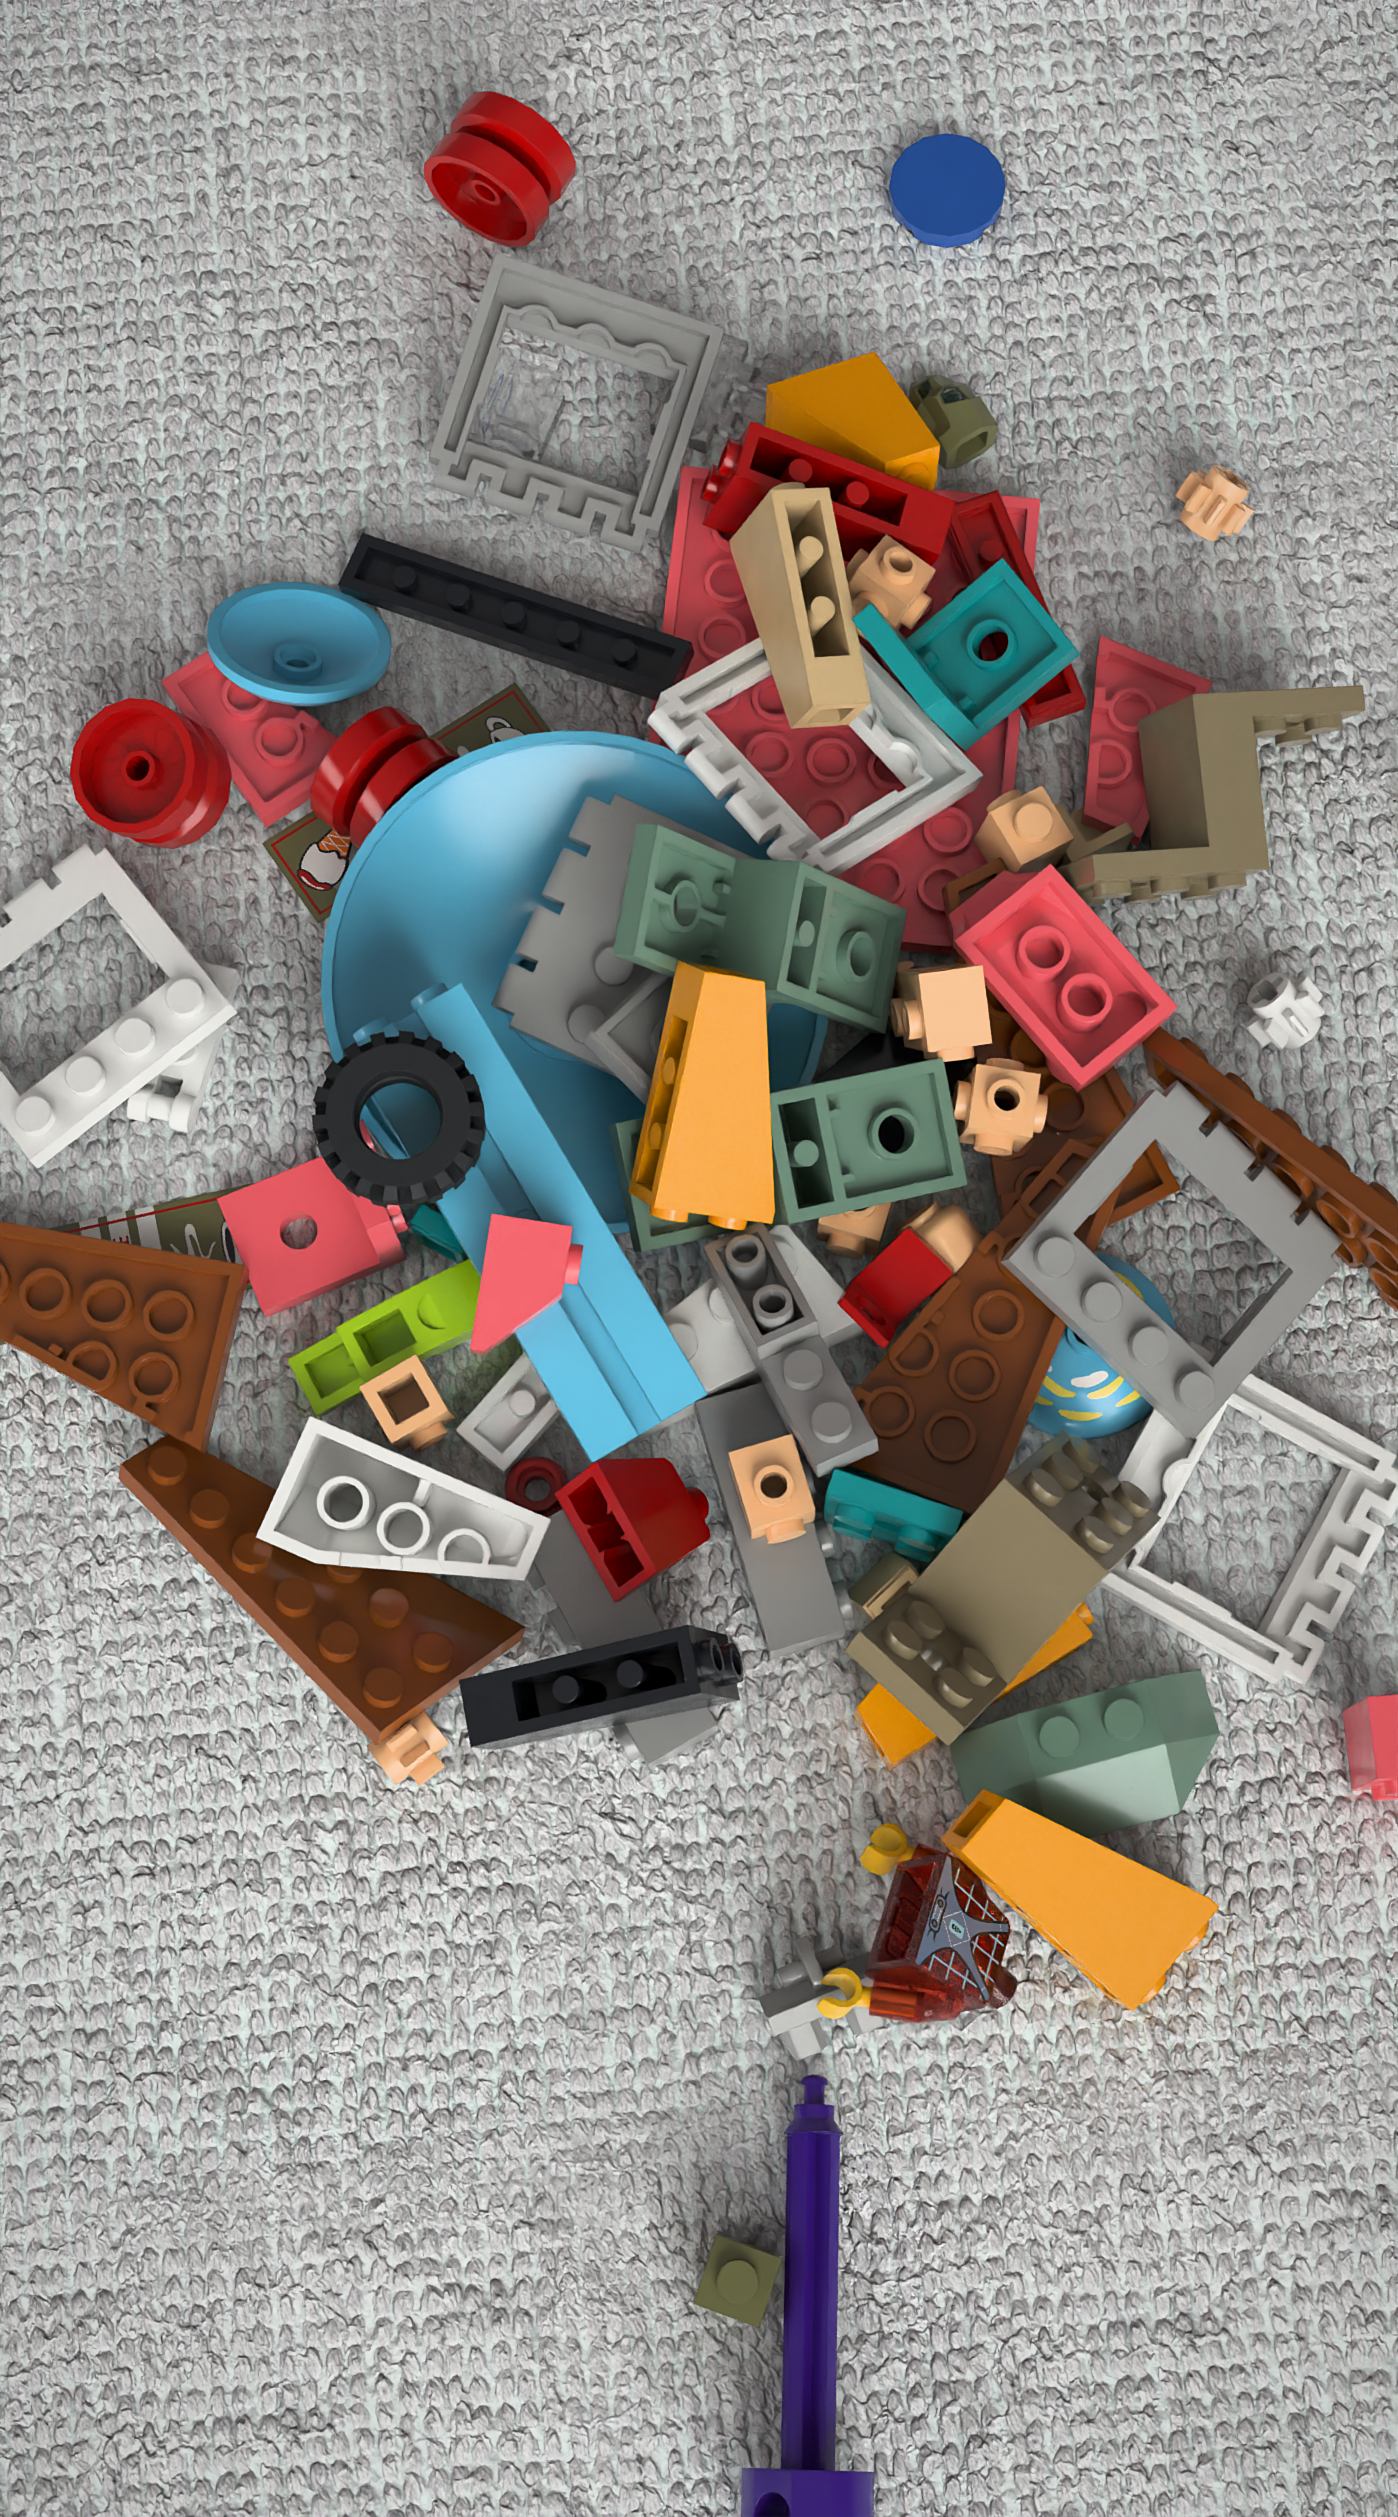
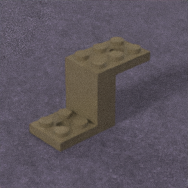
M1363 685L1191 694L1138 720L1152 850L1092 854L1056 870L1089 907L1105 904V899L1123 896L1125 905L1156 902L1162 900V895L1180 893L1182 901L1200 900L1218 896V891L1247 886L1246 876L1270 868L1256 750L1257 738H1275L1276 747H1291L1312 742V735L1343 729L1342 720L1366 710Z
M1063 1430L1004 1477L908 1591L865 1626L844 1649L850 1657L948 1747L1013 1682L1108 1573L1161 1519L1151 1509L1152 1503L1140 1488L1128 1481L1120 1482L1101 1465V1456L1088 1442L1079 1437H1070Z

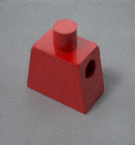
M666 1458L598 1460L555 1493L615 1603L622 1601L673 1567L710 1539V1530L705 1523L709 1512V1504L705 1494L696 1487H685L673 1464Z

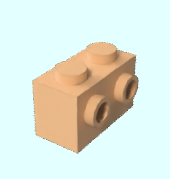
M951 963L896 971L898 998L890 1000V1018L895 1037L903 1036L904 1047L923 1051L924 1059L943 1058V1062L973 1058L975 1057L974 1046L992 1043L983 965Z

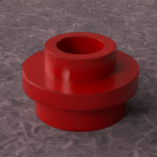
M529 1457L518 1462L508 1473L505 1481V1497L509 1502L548 1518L563 1509L555 1493L569 1483L565 1471L555 1461L545 1457ZM534 1480H543L550 1486L549 1494L541 1501L530 1500L525 1494L526 1487Z

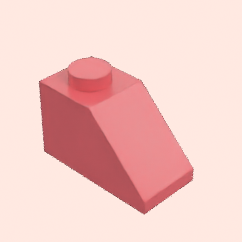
M491 1214L470 1345L471 1353L485 1355L562 1298L564 1283L578 1284L583 1245L570 1243L573 1226Z

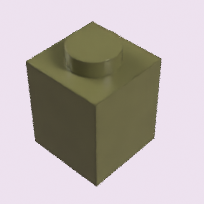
M717 2231L693 2304L760 2328L782 2262V2254Z

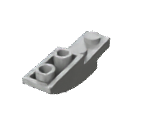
M757 1222L746 1227L745 1230L736 1231L704 1245L703 1250L752 1361L789 1434H793V1437L796 1436L817 1477H822L833 1472L834 1469L842 1468L879 1451L878 1440L825 1345L819 1333L818 1320L764 1223Z

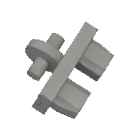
M807 1936L794 1940L801 1959L777 1969L784 1987L760 1996L758 1999L774 2037L781 2035L782 2040L796 2060H802L819 2053L828 2046L818 2018L824 2015L818 2011L817 2003L826 1997L846 2001V1996L841 1988L821 1983V1980L828 1972L836 1968H848L859 1977L863 1986L883 1991L888 1990L884 1979L881 1978L879 1981V1977L866 1972L871 1957L870 1951L846 1961L839 1944L815 1953ZM854 2005L845 2015L853 2035L867 2033L887 2023L885 2009L871 2006L867 2008Z

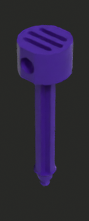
M811 2074L806 2075L801 2080V2085L805 2086L804 2104L794 2105V2119L783 2133L787 2134L781 2468L742 2467L741 2517H874V2472L835 2470L840 2136L844 2134L834 2121V2106L824 2104L825 2086H828L827 2078Z

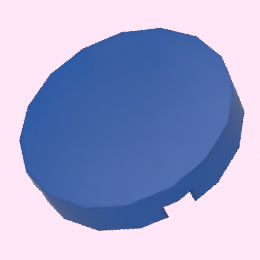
M945 133L924 137L903 151L893 165L888 198L893 217L901 227L903 223L907 229L912 231L915 239L927 245L950 248L972 243L982 236L983 231L989 228L992 222L993 225L1001 215L1006 182L1001 164L987 147L970 137Z

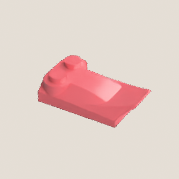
M1049 864L1042 871L1031 873H1017L1004 870L948 915L953 928L952 946L967 964L983 965L986 987L1044 1053L1046 1065L1052 1075L1062 1083L1071 1085L1077 1092L1097 1080L1140 1045L1178 1007L1052 864Z

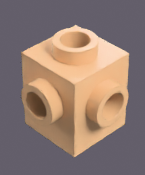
M887 534L870 554L861 548L845 568L854 617L872 603L897 630L902 625L912 629L932 600L924 591L936 569ZM856 626V628H857V633H858L860 636H862L863 638L866 639V637L862 634V632H861V631L859 630V628Z
M990 1058L986 1060L985 1065L976 1064L965 1080H958L954 1088L952 1106L955 1119L959 1120L957 1128L959 1142L974 1144V1150L990 1155L1006 1156L1011 1155L1013 1151L1019 1152L1033 1137V1132L1041 1133L1045 1124L1048 1096L1038 1094L1041 1074L1024 1072V1064L1011 1059ZM994 1097L1013 1100L1011 1110L1005 1111L1000 1109L996 1105Z

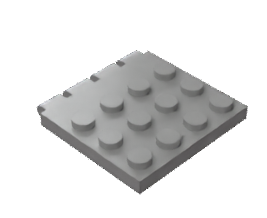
M617 794L614 795L610 805L592 797L585 798L568 835V839L589 849V852L585 857L572 850L563 848L541 894L547 900L562 906L563 909L559 915L544 907L536 906L515 951L520 957L537 964L534 972H531L520 966L509 964L491 1003L493 1007L513 1016L509 1029L615 1077L617 1076L589 1049L583 1040L590 1031L655 972L613 955L616 925L621 912L628 874V859L632 851L637 823L662 825L735 859H755ZM674 899V914L676 916L677 900ZM766 1002V1018L773 1003Z

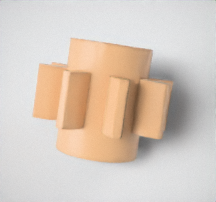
M1213 464L1207 474L1200 469L1196 473L1191 471L1175 494L1177 498L1186 503L1178 517L1189 529L1210 541H1216L1221 532L1227 536H1231L1232 533L1238 534L1254 511L1250 506L1243 503L1251 489L1238 475L1218 464Z
M423 1711L378 1745L371 1741L366 1746L396 1785L411 1775L416 1783L421 1786L445 1767L436 1754L447 1746L449 1742L428 1714Z

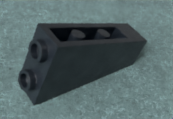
M684 1625L460 1679L459 1685L470 1747L496 1750L739 1701L737 1683L743 1681L744 1673L740 1653L733 1642H728L726 1634Z

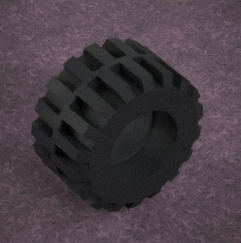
M400 1030L399 1036L386 1037L384 1032L369 1035L370 1042L361 1046L354 1042L344 1049L346 1056L338 1063L332 1060L324 1072L326 1080L323 1086H317L313 1100L316 1104L315 1115H312L313 1131L318 1141L317 1146L334 1176L345 1185L347 1190L357 1197L362 1196L371 1200L372 1204L387 1208V1204L399 1205L401 1209L416 1208L415 1204L429 1201L432 1204L443 1199L442 1194L452 1187L456 1190L466 1180L465 1175L471 1167L475 1168L481 1155L480 1148L482 1141H485L486 1123L479 1085L474 1074H470L465 1067V1061L455 1051L450 1053L444 1049L442 1042L428 1036L427 1040L415 1038L414 1032ZM400 1083L416 1085L430 1093L439 1107L441 1123L436 1139L425 1151L410 1158L390 1159L378 1155L366 1144L361 1134L360 1114L365 1103L375 1092L386 1086Z

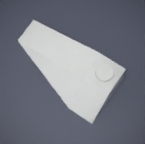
M309 1416L256 1537L317 1564L526 1581L552 1520Z

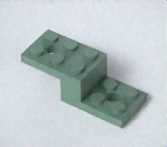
M637 823L633 847L628 859V874L621 912L616 925L613 955L674 978L678 960L736 970L765 982L767 1003L794 1004L865 1033L885 1034L907 910L801 861L735 859L662 825ZM674 899L677 900L676 916L674 914Z
M943 1058L815 1084L770 1091L775 1213L772 1224L764 1223V1225H790L968 1185ZM888 1116L899 1120L905 1132L904 1142L895 1153L884 1149L878 1137L880 1124ZM644 1117L608 1125L634 1252H644L739 1231L711 1224L707 1221L708 1215L689 1213L687 1222L670 1221L650 1215L648 1213L650 1205L628 1193ZM747 1221L746 1227L753 1225L757 1222Z

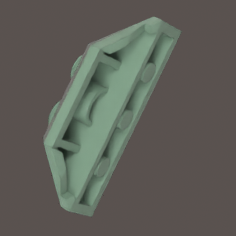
M1201 1670L1147 1678L1015 1714L960 1734L949 1745V1749L966 1805L969 1806L981 1790L985 1789L1090 1839L1179 1814L1220 1731Z

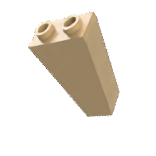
M800 482L783 483L770 489L768 494L730 539L731 553L790 728L849 725L871 703L857 628L851 620L854 618V612L829 487L805 488V485Z

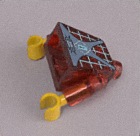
M886 1823L878 1826L869 1839L875 1845L866 1846L860 1856V1861L869 1872L877 1875H885L891 1872L896 1865L897 1868L864 1975L874 1981L873 1987L863 1986L859 1977L852 1970L836 1968L828 1972L821 1980V1983L841 1988L846 1996V2001L832 1997L822 1998L817 2003L818 2011L828 2018L838 2019L845 2016L855 2005L869 2008V2016L908 2023H934L953 2021L961 2012L982 2009L987 2005L992 2009H998L1006 2005L1014 1996L1018 1983L1016 1976L1001 1965L1011 1929L1007 1917L989 1898L982 1880L959 1858L950 1855L948 1852H942L921 1843L916 1848L908 1846L907 1836L898 1825Z

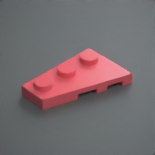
M1100 635L1097 645L1081 823L1106 833L1128 822L1134 831L1129 844L1139 846L1149 824L1150 817L1145 793L1138 720L1191 694L1209 693L1212 681Z
M208 651L161 681L165 692L181 714L212 730L226 749L232 773V783L266 828L310 799V790L317 769L331 746L339 739L324 729L320 721L304 710L299 712L290 705L268 701L243 690L221 673L213 663Z

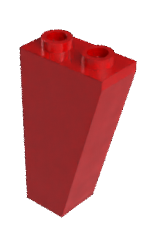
M753 421L749 423L738 441L728 439L718 466L712 464L700 494L701 500L709 502L702 525L735 534L773 487L788 482L803 483L805 488L829 487L843 560L850 562L861 548L870 554L887 534L930 566L941 556L956 502Z

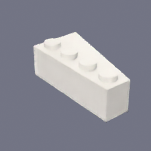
M776 1225L772 1228L769 1234L816 1316L819 1333L827 1348L841 1342L844 1344L864 1335V1330L837 1304L844 1291L788 1225ZM714 1276L662 1317L707 1392V1395L700 1400L755 1385L756 1382L762 1380ZM695 1403L625 1445L627 1446L695 1414Z

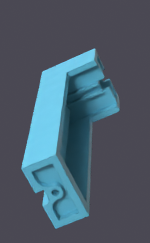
M461 982L448 990L444 983H439L411 1000L410 1004L414 1009L411 1015L395 1024L391 1023L387 1016H382L360 1028L353 1034L357 1045L361 1046L371 1041L369 1035L384 1032L386 1037L399 1036V1030L414 1032L415 1038L427 1040L428 1036L442 1042L443 1048L450 1053L455 1051L465 1061V1067L470 1074H474L480 1088L485 1110L486 1131L485 1141H482L480 1148L481 1155L475 1168L471 1167L465 1175L466 1180L456 1190L452 1187L442 1194L443 1199L435 1203L480 1278L482 1276L491 1214L573 1226L570 1243L583 1245L578 1284L564 1283L562 1298L516 1331L514 1336L589 1462L593 1464L595 1461H598L705 1397L707 1392ZM392 1084L378 1090L371 1096L392 1134H395L409 1158L422 1153L434 1142L440 1129V1110L434 1098L425 1089L412 1084Z

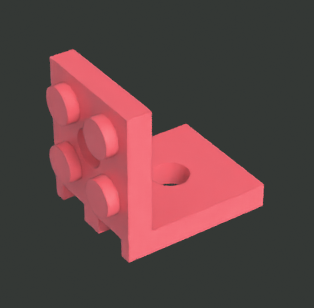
M362 1119L360 1120L362 1137L366 1144L377 1153ZM322 1156L217 1198L242 1263L249 1270L248 1278L266 1318L407 1260L397 1234L409 1230L399 1205L387 1204V1208L372 1204L371 1200L362 1196L357 1197L347 1190L345 1185L334 1176ZM298 1219H307L314 1222L318 1230L314 1242L303 1249L290 1248L283 1242V1234L286 1227Z

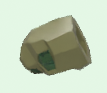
M938 374L925 376L911 383L908 399L940 444L938 464L945 470L961 467L982 455L996 443L997 422L980 396L975 397L965 383L955 382L948 377Z

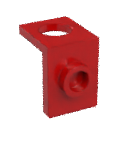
M907 1226L847 1284L837 1304L884 1349L891 1342L899 1324L953 1274L954 1269L911 1226ZM861 1307H863V1308L873 1317V1319H874L875 1321H873V1320L863 1311V1309H862Z

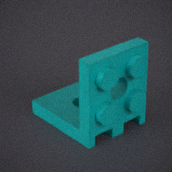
M1003 558L990 567L907 639L872 603L851 619L922 710L964 751L968 750L1081 655ZM994 632L1007 634L1008 647L1000 658L994 661H983L979 658L980 643L987 635Z
M844 1466L839 1468V1470L834 1469L826 1492L823 1518L827 1523L833 1524V1530L843 1535L863 1541H869L871 1537L895 1545V1550L903 1555L925 1562H932L933 1558L935 1559L957 1533L963 1511L922 1498Z

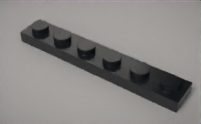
M362 533L338 583L342 593L353 596L364 603L654 701H658L661 692L683 680L695 653L690 641Z

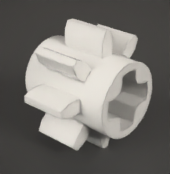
M1282 972L1271 973L1260 979L1251 988L1247 996L1248 1005L1245 1006L1244 1011L1251 1019L1245 1026L1262 1047L1272 1041L1279 1050L1283 1048H1298L1310 1041L1321 1026L1320 1017L1324 1015L1325 1011L1318 1002L1323 995L1307 975L1295 980L1290 972L1285 974Z

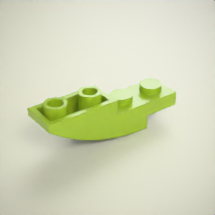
M469 1259L366 1310L337 1326V1332L287 1359L316 1416H325L363 1394L359 1388L360 1386L413 1355L417 1354L423 1361L432 1355H441L472 1337L481 1278Z

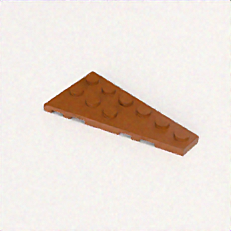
M1001 857L945 884L942 889L954 963L967 964L952 946L953 928L948 915L1002 871H1008ZM985 985L992 1043L974 1046L975 1057L971 1058L973 1068L976 1064L985 1065L986 1060L990 1058H1004L1024 1064V1072L1041 1074L1038 1094L1048 1096L1047 1114L1041 1133L1033 1132V1137L1019 1152L1013 1151L1011 1155L1006 1156L988 1154L1001 1222L1020 1200L1023 1192L1070 1138L1099 1148L1135 1104L1114 1066L1078 1092L1071 1085L1062 1083L1054 1077L1046 1065L1044 1053ZM994 1097V1101L1000 1109L1005 1111L1011 1110L1013 1100ZM1155 1140L1132 1165L1133 1169L1127 1174L1106 1229L1175 1194L1181 1189Z
M1159 1026L1142 1042L1149 1076L1164 1090L1178 1080L1210 1111L1209 1116L1201 1125L1209 1128L1218 1120L1222 1122L1256 1155L1255 1160L1247 1170L1252 1172L1259 1164L1261 1166L1266 1165L1302 1200L1293 1214L1298 1217L1305 1210L1312 1209L1342 1238V1243L1334 1253L1346 1265L1353 1268L1363 1263L1368 1268L1370 1278L1381 1291L1379 1296L1397 1312L1398 1201L1379 1183L1371 1182L1368 1185L1353 1174L1346 1160L1335 1149L1328 1145H1322L1319 1148L1303 1136L1299 1125L1285 1111L1279 1108L1271 1111L1257 1101L1250 1087L1239 1076L1231 1072L1223 1075L1211 1066L1203 1051L1190 1039L1182 1037L1180 1040H1177Z
M1070 1138L1023 1192L1020 1200L997 1227L991 1230L979 1243L976 1251L959 1271L948 1279L890 1346L887 1354L864 1381L853 1389L852 1393L877 1437L879 1451L845 1467L922 1498L961 1510L963 1514L970 1517L1003 1478L1007 1476L1067 1325L1000 1261L1098 1148ZM1126 1177L1096 1212L1088 1216L1074 1232V1235L1094 1254H1096Z
M0 1221V1340L206 1456L249 1270L243 1264Z
M166 1435L120 1464L118 1479L375 1745L381 1743L458 1687L460 1679L472 1677L522 1639L525 1626L428 1573L317 1564L257 1538V1533L277 1490L208 1452L206 1456L170 1435Z

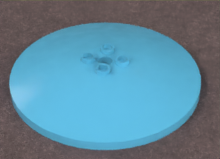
M562 730L534 733L498 741L469 752L439 768L411 788L396 802L365 838L345 873L335 896L326 927L321 960V999L324 1025L333 1061L338 1063L346 1056L344 1049L356 1042L353 1034L366 1024L382 1016H387L390 1022L395 1024L414 1012L410 1002L423 991L439 983H444L449 990L462 982L612 1235L630 1233L608 1125L644 1117L646 1105L619 1078L509 1029L513 1016L493 1007L491 1003L509 964L520 966L531 972H534L537 964L520 957L515 951L536 906L544 907L559 915L563 909L562 906L547 900L541 894L563 848L572 850L585 857L589 852V849L568 839V835L586 797H592L610 805L614 795L617 794L758 860H772L766 852L775 839L772 838L758 845L725 808L726 803L734 794L730 793L724 798L717 800L684 763L686 756L682 754L676 755L673 750L634 737L598 731ZM773 1003L766 1018L770 1091L808 1085L811 1083L817 1069L826 1036L828 1018L794 1004ZM370 1097L361 1111L360 1119H363L369 1132L392 1159L409 1158Z

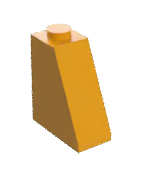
M875 351L767 385L766 427L923 489L935 490L940 444Z

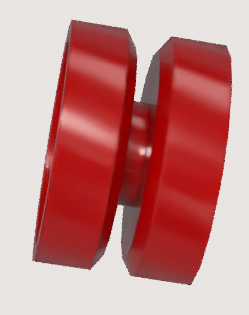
M474 92L465 100L452 120L451 133L446 134L437 143L424 163V179L436 200L466 228L495 243L508 247H525L535 239L549 217V206L561 198L574 178L576 161L568 143L555 127L535 110L512 97L496 92Z
M128 698L105 706L85 724L73 747L70 768L75 799L89 819L113 833L129 837L148 847L176 849L198 841L217 824L229 802L232 780L227 751L213 731L154 700Z
M384 706L368 712L349 726L331 746L317 769L310 790L311 809L320 820L340 836H350V841L359 850L365 838L385 813L411 788L439 768L460 758V756L440 740L428 738L423 727L400 708Z

